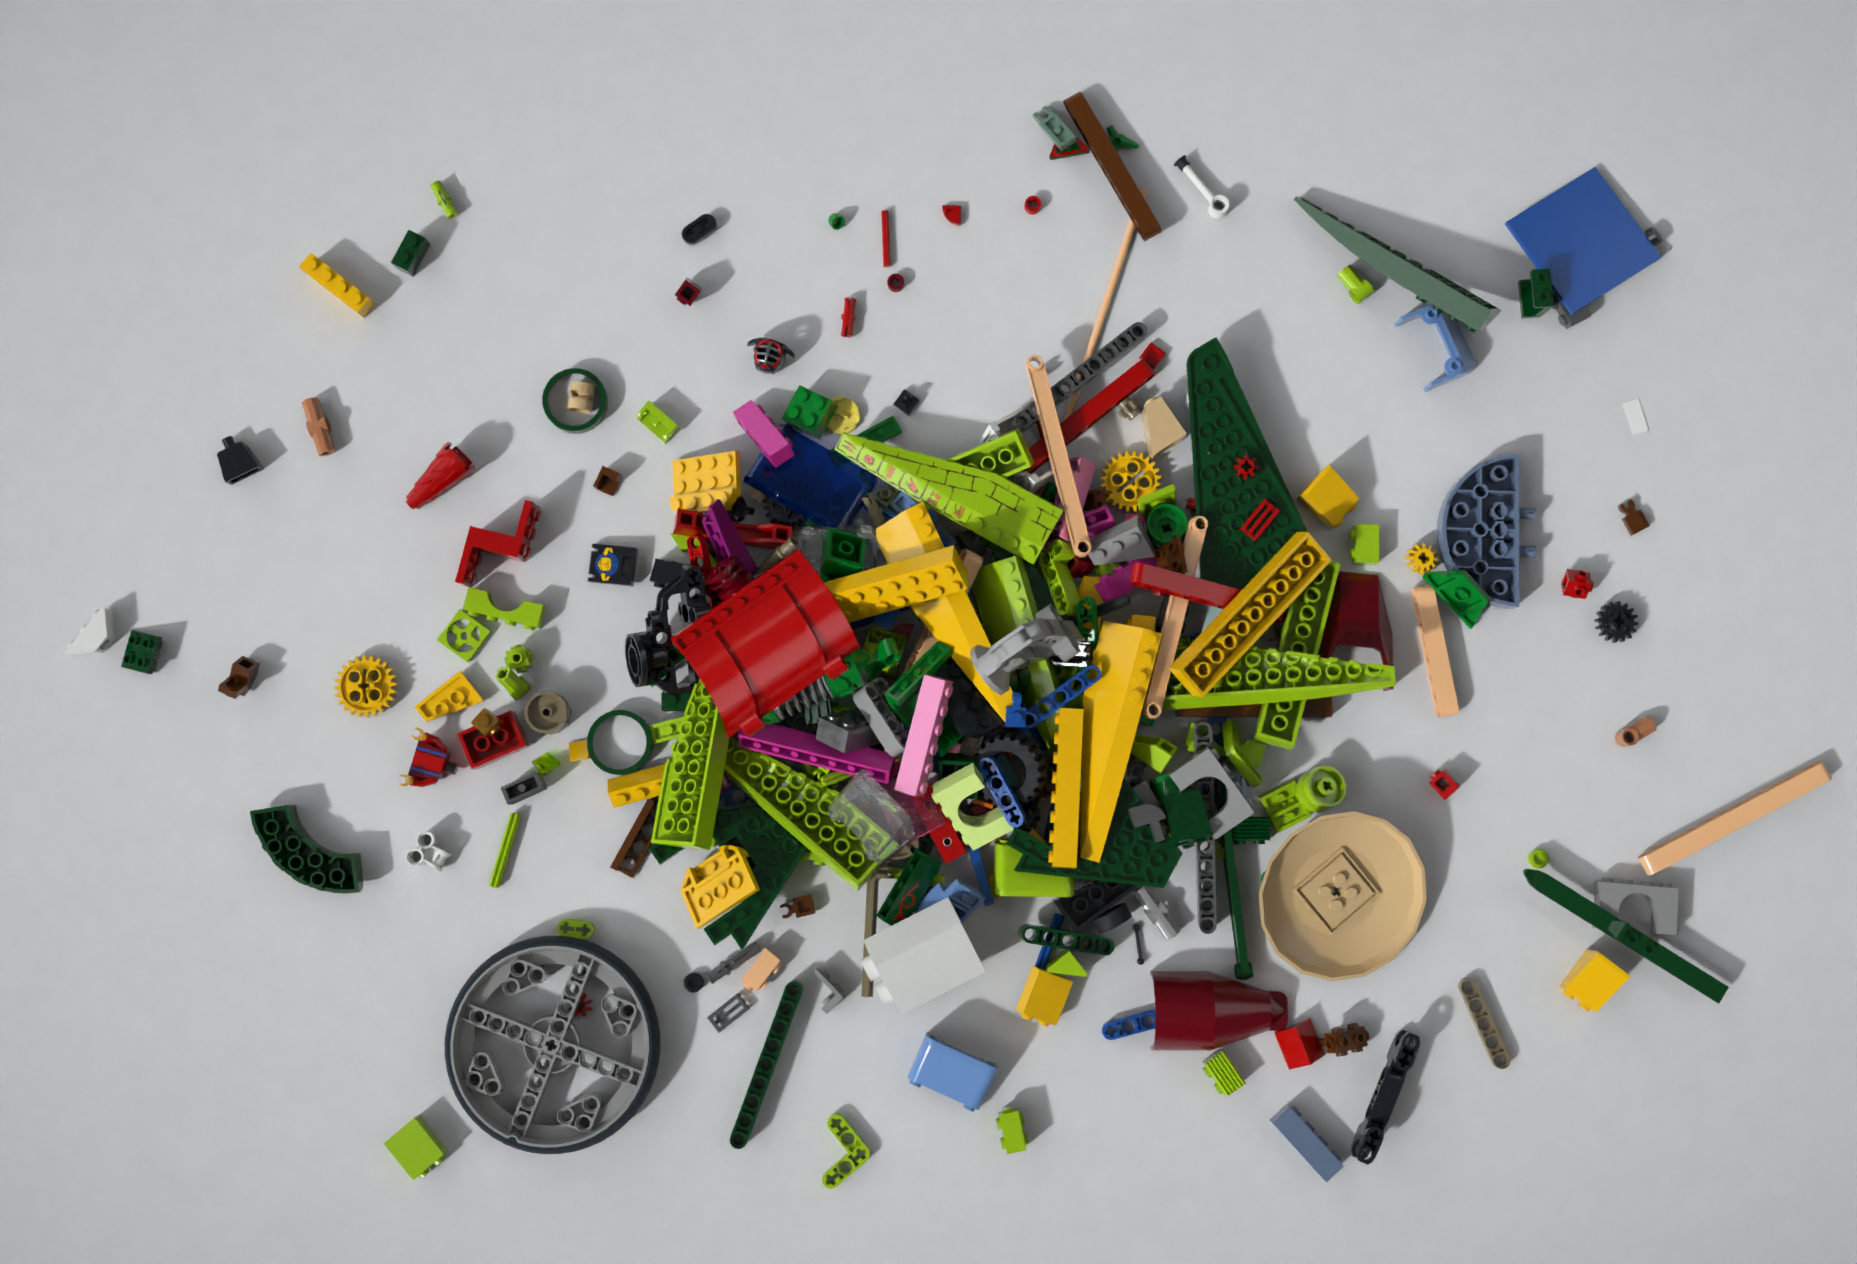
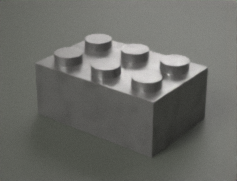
M858 707L819 717L816 740L843 753L881 744Z

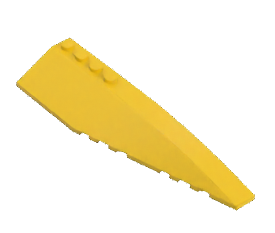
M923 502L906 509L873 531L887 564L945 548ZM965 590L910 605L939 643L951 649L953 653L951 655L952 659L1005 722L1006 706H1012V689L1009 687V690L1004 694H997L983 681L972 663L970 650L973 647L982 645L991 648V645Z
M1103 621L1091 664L1100 668L1101 677L1083 693L1080 858L1097 863L1100 862L1162 633ZM1090 668L1088 678H1097L1098 671Z

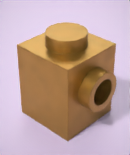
M483 708L471 721V724L483 735L489 737L495 735L503 723L486 708Z

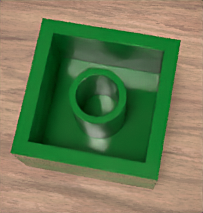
M799 385L782 419L788 425L820 440L838 406L832 400Z
M829 528L823 540L820 572L840 577L862 572L865 560L866 536Z

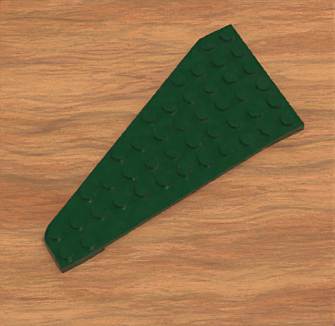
M1217 337L1194 349L1186 362L1196 516H1203L1208 521L1199 558L1200 579L1241 590L1296 532H1308L1292 500L1234 374L1232 365ZM1247 455L1250 460L1255 458L1253 463L1258 468L1252 471L1255 474L1253 477L1248 474L1244 480L1243 475L1236 476L1238 471L1233 466L1239 464L1236 460L1237 458L1244 460V456ZM1246 463L1241 466L1245 472L1250 469ZM1266 499L1267 502L1280 511L1257 540L1254 541L1241 531L1240 528L1260 503ZM1264 505L1246 527L1248 531L1266 510L1267 506ZM1272 510L1268 512V514L1264 517L1260 524L1255 528V530L1252 532L1253 535L1257 533V531L1262 527L1266 520L1271 516V514L1273 513ZM1196 520V526L1200 529V523Z

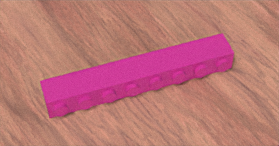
M766 724L765 728L750 738L742 729L738 734V747L886 784H889L895 767L896 757L890 756L887 751L866 747L843 753L816 740V735L813 733L776 724Z

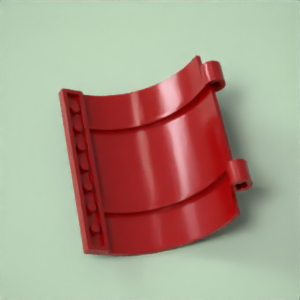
M800 548L671 637V641L688 660L713 699L722 718L728 738L741 729L750 738L765 728L766 723L762 718L824 674H827L832 681L849 670L844 658L860 648L858 639L845 614Z

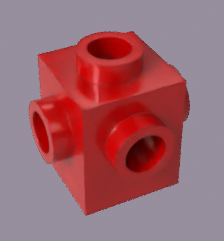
M1567 569L1561 582L1563 595L1581 599L1587 598L1588 593L1592 592L1594 582L1591 581L1590 573L1582 570Z

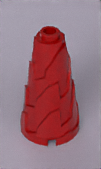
M447 442L435 455V459L415 482V486L406 496V503L410 508L420 509L475 470V466L469 467L472 464L471 460L457 446L451 449L452 443Z

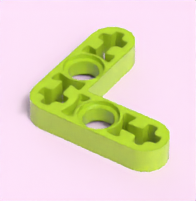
M1232 719L1222 723L1226 755L1253 788L1262 784L1263 780L1260 773L1241 750L1240 733L1236 723Z
M838 1113L832 1114L829 1117L827 1125L848 1153L823 1174L822 1183L829 1189H834L870 1157L869 1147L847 1120ZM833 1118L841 1120L840 1126L842 1128L847 1126V1129L843 1130L841 1135L837 1133L840 1132L838 1126H832ZM852 1133L854 1141L849 1144L844 1142V1134ZM858 1149H860L861 1151L865 1149L866 1157L863 1158L862 1156H860L858 1159H856V1162H858V1164L855 1165L854 1160L849 1156L852 1155L854 1158L858 1154ZM843 1161H849L852 1164L850 1171L845 1172L841 1169ZM837 1167L843 1177L840 1178V1175L835 1177L834 1184L832 1182L827 1183V1175L833 1176L837 1172L834 1170Z

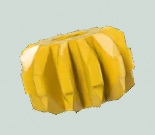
M1421 543L1420 547L1414 544L1413 549L1407 550L1409 556H1406L1405 560L1410 561V563L1406 567L1413 566L1411 572L1415 573L1418 570L1420 576L1424 572H1431V569L1434 570L1437 567L1434 563L1439 561L1438 558L1434 557L1437 551L1431 552L1432 545L1426 548L1425 543ZM1422 555V558L1425 559V561L1422 562V560H1420L1418 557Z

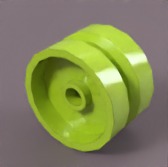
M1322 765L1306 772L1299 778L1296 784V795L1304 808L1310 812L1320 813L1337 806L1344 800L1347 785L1344 777L1337 769L1332 766Z

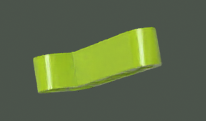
M1056 539L1042 551L1039 556V564L1058 613L1060 615L1077 617V605L1081 599L1067 565L1075 554L1071 542Z

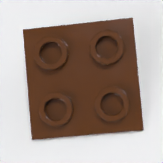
M1177 536L1155 549L1157 567L1181 574L1188 572L1181 536Z

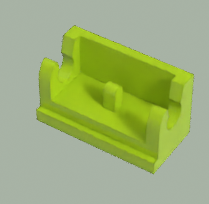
M649 400L637 414V420L665 444L679 429L675 422Z

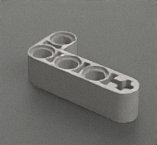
M878 677L853 694V700L887 753L892 757H897L904 752L908 735L882 697L890 688L888 681L883 677Z

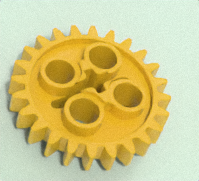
M1125 451L1124 457L1120 453L1117 454V460L1111 457L1112 464L1106 462L1105 466L1108 470L1102 469L1101 472L1105 476H1101L1099 480L1104 481V483L1100 484V488L1112 491V494H1108L1106 499L1113 501L1111 507L1117 504L1119 505L1118 511L1125 507L1126 513H1128L1130 508L1135 513L1138 507V498L1157 491L1156 488L1162 486L1161 483L1157 482L1162 478L1156 475L1159 468L1153 469L1155 462L1149 464V456L1144 460L1143 453L1137 457L1135 451H1133L1131 456H1129L1128 451ZM1130 464L1135 465L1137 472H1129L1127 466ZM1144 471V474L1138 477L1133 485L1129 484L1120 493L1117 492L1119 488L1127 483L1128 479L1131 480L1138 473ZM1119 476L1122 479V483L1119 485L1113 483L1112 477ZM1139 480H1147L1149 486L1147 488L1141 487ZM1131 491L1134 494V498H1125L1124 492Z
M363 655L362 661L356 656L355 663L348 660V667L342 665L344 672H337L341 678L334 680L339 683V686L334 687V689L339 690L335 697L342 698L338 703L341 705L346 704L344 710L351 708L350 714L354 715L357 712V717H362L364 714L365 717L370 718L371 713L373 716H378L377 710L384 713V706L391 707L388 701H395L392 694H397L398 692L393 690V687L399 684L393 682L397 676L391 675L394 669H387L389 663L385 662L382 664L383 659L381 658L375 661V656H370L368 660V657ZM377 671L379 678L373 681L372 674ZM358 672L360 679L354 682L353 675ZM369 684L368 688L363 689V685ZM378 690L380 697L374 700L373 693ZM359 692L361 697L359 701L355 702L354 694Z

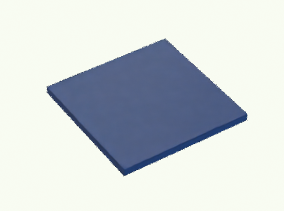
M1596 167L1505 223L1537 269H1550L1552 290L1570 315H1573L1662 258Z

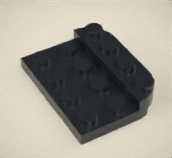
M956 662L945 668L942 666L938 669L934 676L953 681V692L948 699L947 714L955 726L954 730L959 735L962 734L963 736L977 739L1005 724L1003 719Z

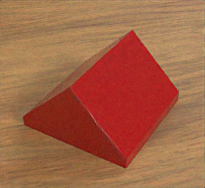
M1311 1018L1274 1032L1289 1070L1311 1065L1325 1056L1322 1046L1318 1043L1319 1038Z

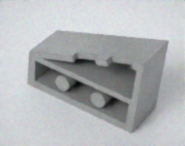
M1138 516L1089 538L1092 549L1088 555L1094 565L1155 557L1154 545Z

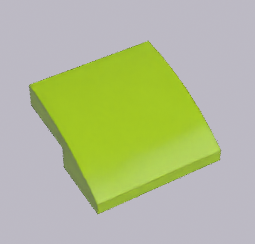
M1293 779L1258 796L1277 833L1312 816L1310 811L1304 808L1298 801L1296 782Z

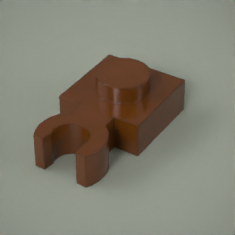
M1089 490L1082 511L1095 510L1102 507V504H1113V501L1106 500V496L1112 494V491Z
M1630 499L1627 501L1628 509L1623 504L1619 505L1618 509L1626 515L1622 521L1632 536L1650 525L1641 509L1635 511V503Z
M812 894L792 899L793 905L788 903L780 905V908L787 907L789 909L788 914L782 915L783 918H789L793 913H796L797 918L816 913Z

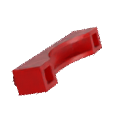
M678 508L675 515L673 534L692 536L699 533L706 539H709L702 523L705 515L698 511ZM733 523L744 544L747 546L775 550L792 536L793 526L774 523Z

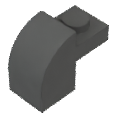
M1143 804L1128 810L1134 829L1149 824L1155 843L1165 840L1166 830L1159 821L1166 819V816L1160 808L1151 804Z

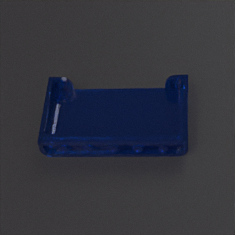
M780 424L779 428L784 434L783 437H788L793 444L791 449L794 456L775 468L761 451L745 475L743 482L826 530L833 528L847 532L864 506L861 498L864 495L868 497L867 494L872 493L877 485L876 475L795 431L790 425Z

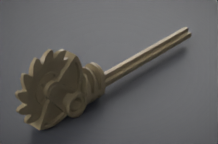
M890 801L885 811L880 806L878 807L877 817L872 814L869 816L876 825L898 844L867 881L864 940L876 934L879 880L882 878L893 879V876L888 875V870L893 869L888 868V862H893L889 859L899 860L913 855L911 845L918 849L919 841L917 836H924L923 831L917 826L924 823L923 820L913 816L917 812L916 809L904 810L905 802L898 804L894 808L893 802ZM864 943L863 958L869 956V953H868V950H867V948H866V946H865V943ZM863 967L861 996L873 997L874 980L870 981Z

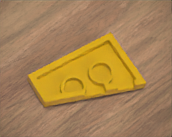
M459 671L414 707L426 722H430L485 700L463 672Z

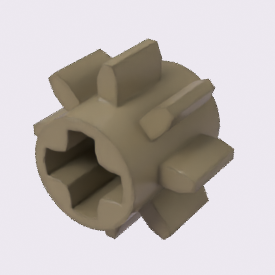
M1127 397L1118 405L1120 409L1118 415L1123 420L1127 417L1131 421L1141 412L1138 409L1141 404L1136 398L1131 400Z

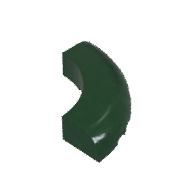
M284 805L250 811L255 834L262 844V848L268 853L274 864L291 876L292 879L320 891L332 893H357L362 891L363 870L360 853H339L317 843L302 826L297 814L296 805Z

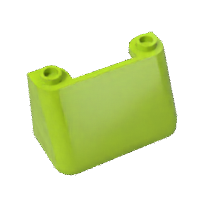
M1000 838L999 841H994L993 888L997 895L1021 897L1074 896V878L1016 872L1014 869L1023 854L1006 845L1009 838Z

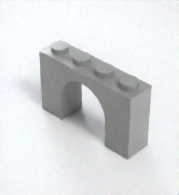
M1207 746L1169 772V775L1180 791L1203 777H1215L1225 784L1228 791L1226 803L1221 809L1208 817L1213 832L1212 836L1216 840L1255 812L1252 808L1255 805L1249 797L1245 798L1242 795L1241 791H1243V788L1237 780L1235 782L1232 781L1230 778L1231 771L1226 764L1223 766L1218 761L1220 756L1214 748L1210 750Z
M1602 878V882L1595 881L1594 903L1619 918V908L1623 899L1632 893H1639L1648 900L1651 907L1650 933L1677 935L1679 888H1672V884L1660 883V887L1653 886V882L1640 881V885H1635L1633 880L1621 879V883H1614L1612 878Z

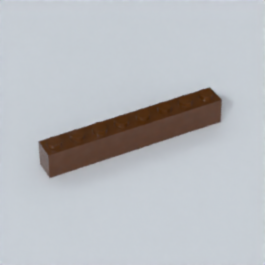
M1332 696L1306 700L1302 718L1332 717ZM1262 704L1175 709V717L1258 718Z

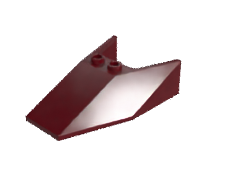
M1339 572L1318 652L1321 658L1329 659L1337 645L1372 648L1380 652L1382 664L1393 666L1392 630L1378 575ZM1394 686L1383 688V691L1392 690Z

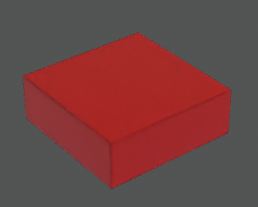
M1151 342L1139 359H1145L1155 369L1166 353Z

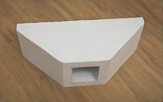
M103 607L96 610L92 615V620L81 628L78 637L68 644V649L64 653L71 656L103 653L115 638L112 611Z

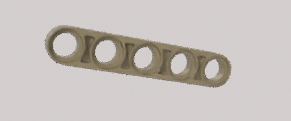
M1463 978L1460 980L1458 988L1493 1066L1505 1069L1510 1065L1511 1059L1479 986L1475 980ZM1470 981L1473 984V990L1467 993L1464 991L1463 985ZM1474 1000L1481 1002V1008L1477 1011H1474L1471 1007V1003ZM1482 1018L1489 1020V1026L1485 1029H1482L1479 1025ZM1490 1036L1497 1038V1044L1494 1047L1488 1045L1487 1041ZM1499 1054H1503L1506 1059L1502 1065L1496 1063V1057Z

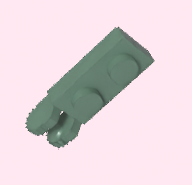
M1047 106L1042 108L1043 113L1047 116L1046 119H1043L1037 112L1033 114V118L1061 151L1077 141L1076 136Z

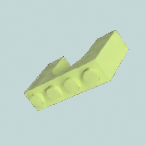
M974 763L932 784L933 793L931 795L936 804L940 803L945 817H950L955 831H960L963 842L966 845H970L973 851L1014 830V827L1007 823L999 807L980 816L966 815L958 808L963 799L985 787L983 776Z

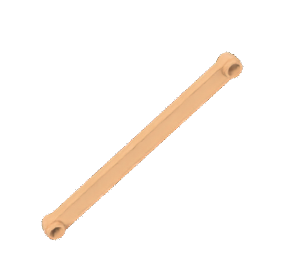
M1032 355L1026 361V370L1061 506L1064 510L1063 513L1073 552L1080 558L1086 557L1091 552V542L1044 361L1039 355ZM1036 361L1039 367H1033L1030 362ZM1078 545H1084L1087 551H1079Z
M1195 516L1190 519L1183 543L1188 571L1185 575L1195 577L1208 527V521L1203 516ZM1196 520L1200 523V529L1196 526ZM1171 595L1161 630L1162 637L1141 712L1147 719H1155L1161 714L1171 674L1168 668L1174 662L1189 600ZM1150 705L1154 709V713L1152 715L1149 713Z

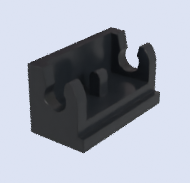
M1080 641L1077 643L1081 652L1066 662L1058 655H1053L1049 659V665L1087 667L1093 660V642Z

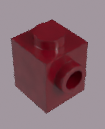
M686 277L675 293L676 299L683 305L688 304L691 306L702 288Z

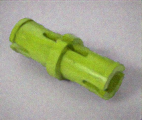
M440 180L433 182L430 188L437 198L438 205L442 207L448 219L455 218L458 212L451 201L450 194H447Z

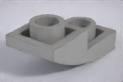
M884 481L873 493V496L879 505L887 508L901 490Z

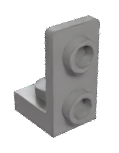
M817 968L814 973L835 994L834 996L830 994L822 1002L824 1006L821 1009L828 1014L844 998L842 994L844 990L837 983L835 985L829 980L830 975L824 969L820 971Z

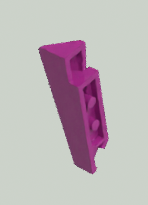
M716 499L708 507L709 510L703 517L702 523L718 563L735 554L739 559L738 562H742L744 565L740 572L748 570L754 576V570L758 567L721 500Z

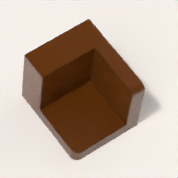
M602 465L593 487L596 490L614 496L623 476L619 472Z

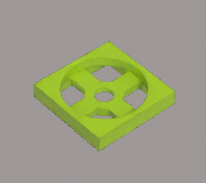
M459 609L437 641L469 663L491 631ZM458 620H469L470 622L466 628L461 629L455 625ZM477 626L480 630L479 641L473 638L472 634ZM450 631L457 635V640L453 646L448 642V633ZM464 632L468 634V638L465 640L461 638V634ZM468 643L474 647V649L468 652L459 651L463 644Z

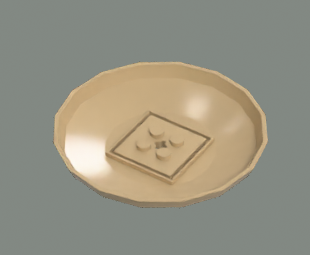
M1356 811L1320 816L1292 832L1269 860L1259 890L1261 927L1276 955L1301 974L1329 981L1364 977L1394 960L1416 934L1427 902L1425 867L1411 839L1386 819ZM1334 887L1338 888V891H1339L1338 894L1333 893V892H1334V890H1333Z

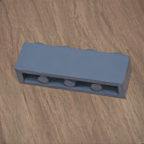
M1286 1104L1270 1121L1321 1178L1328 1182L1344 1167L1340 1162L1342 1158L1335 1150L1331 1152L1326 1147L1328 1143L1321 1135L1317 1137L1313 1133L1315 1128L1308 1121L1305 1123L1300 1118L1302 1114L1295 1106L1291 1108Z

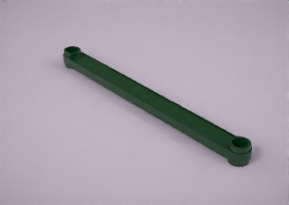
M1213 777L1218 811L1226 803V788L1221 780ZM1230 829L1220 838L1225 857L1223 861L1237 964H1234V973L1237 980H1247L1253 978V968L1251 963L1248 962Z

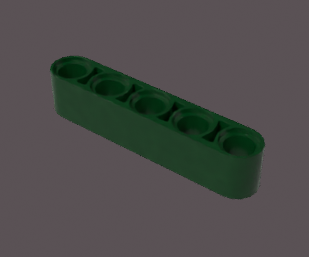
M1024 924L1018 930L1019 937L1030 944L1099 955H1110L1115 949L1114 942L1101 935L1033 924ZM1028 929L1033 931L1030 938L1025 937V932ZM1046 932H1051V939L1049 941L1044 940ZM1065 935L1070 936L1068 944H1063V937ZM1084 938H1088L1089 943L1086 947H1082L1081 942ZM1103 941H1107V948L1105 950L1100 949Z

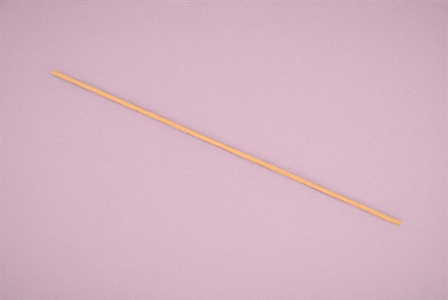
M1140 188V192L1145 199L1148 190ZM1131 219L1083 362L1094 353L1135 230ZM1078 374L1077 379L1083 381V376ZM1081 389L1071 396L1063 421L1074 413ZM1043 486L1042 488H1040V491H1039V494H1038L1039 497H1041L1042 492H1043L1045 486Z

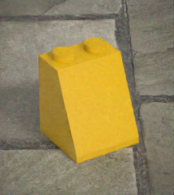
M1327 465L1297 497V500L1330 529L1334 526L1338 528L1344 522L1345 518L1343 516L1347 512L1351 513L1358 506L1356 502L1359 499L1330 465Z
M1586 949L1559 987L1564 990L1562 993L1571 1000L1573 998L1579 1002L1578 1006L1586 1012H1589V1010L1597 1012L1630 978V975L1600 952Z

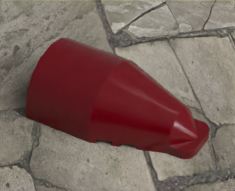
M1150 971L1155 997L1154 1044L1151 1046L1152 1051H1211L1267 1031H1280L1287 1026L1288 1001L1286 995L1280 991H1266L1209 971Z

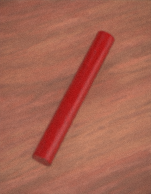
M883 210L881 211L883 267H891L889 211Z

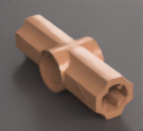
M319 398L305 399L302 402V406L307 418L306 426L314 440L318 455L320 457L331 455L336 450L330 435L331 427L327 417L324 416Z

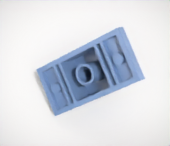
M956 878L949 887L939 882L935 886L930 887L931 891L928 889V894L920 901L914 913L916 914L948 897L961 923H963L986 898L982 892Z

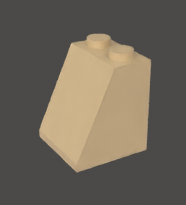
M1161 396L1158 398L1152 397L1147 400L1141 413L1150 461L1181 442L1187 434Z

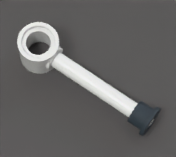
M1186 155L1180 157L1174 163V166L1184 171L1209 201V215L1214 219L1223 218L1229 208L1228 198L1224 195L1214 196L1189 166L1190 163L1186 160ZM1220 204L1222 205L1223 209L1218 210L1214 207V205Z

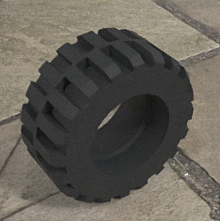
M1012 730L1005 731L1004 733L1000 732L980 745L977 749L978 753L974 755L973 759L977 760L979 764V761L985 756H992L996 759L1003 752H1011L1017 755L1025 765L1026 779L1021 785L1017 787L1011 786L1022 806L1038 796L1047 784L1045 782L1049 778L1047 769L1050 767L1049 761H1045L1047 754L1045 750H1040L1039 747L1042 745L1038 741L1036 743L1033 742V737L1029 734L1024 736L1023 732L1016 731L1013 733ZM986 762V764L984 765V767L990 769V767L992 766V763H991V762H989V763ZM994 771L993 773L989 774V777H991L992 775L996 774V771ZM1000 778L993 779V785L996 788L1002 787ZM984 780L985 787L978 792H983L985 794L983 798L986 801L993 800L992 804L998 807ZM1004 795L1002 797V802L1005 805H1011L1012 800L1010 796Z

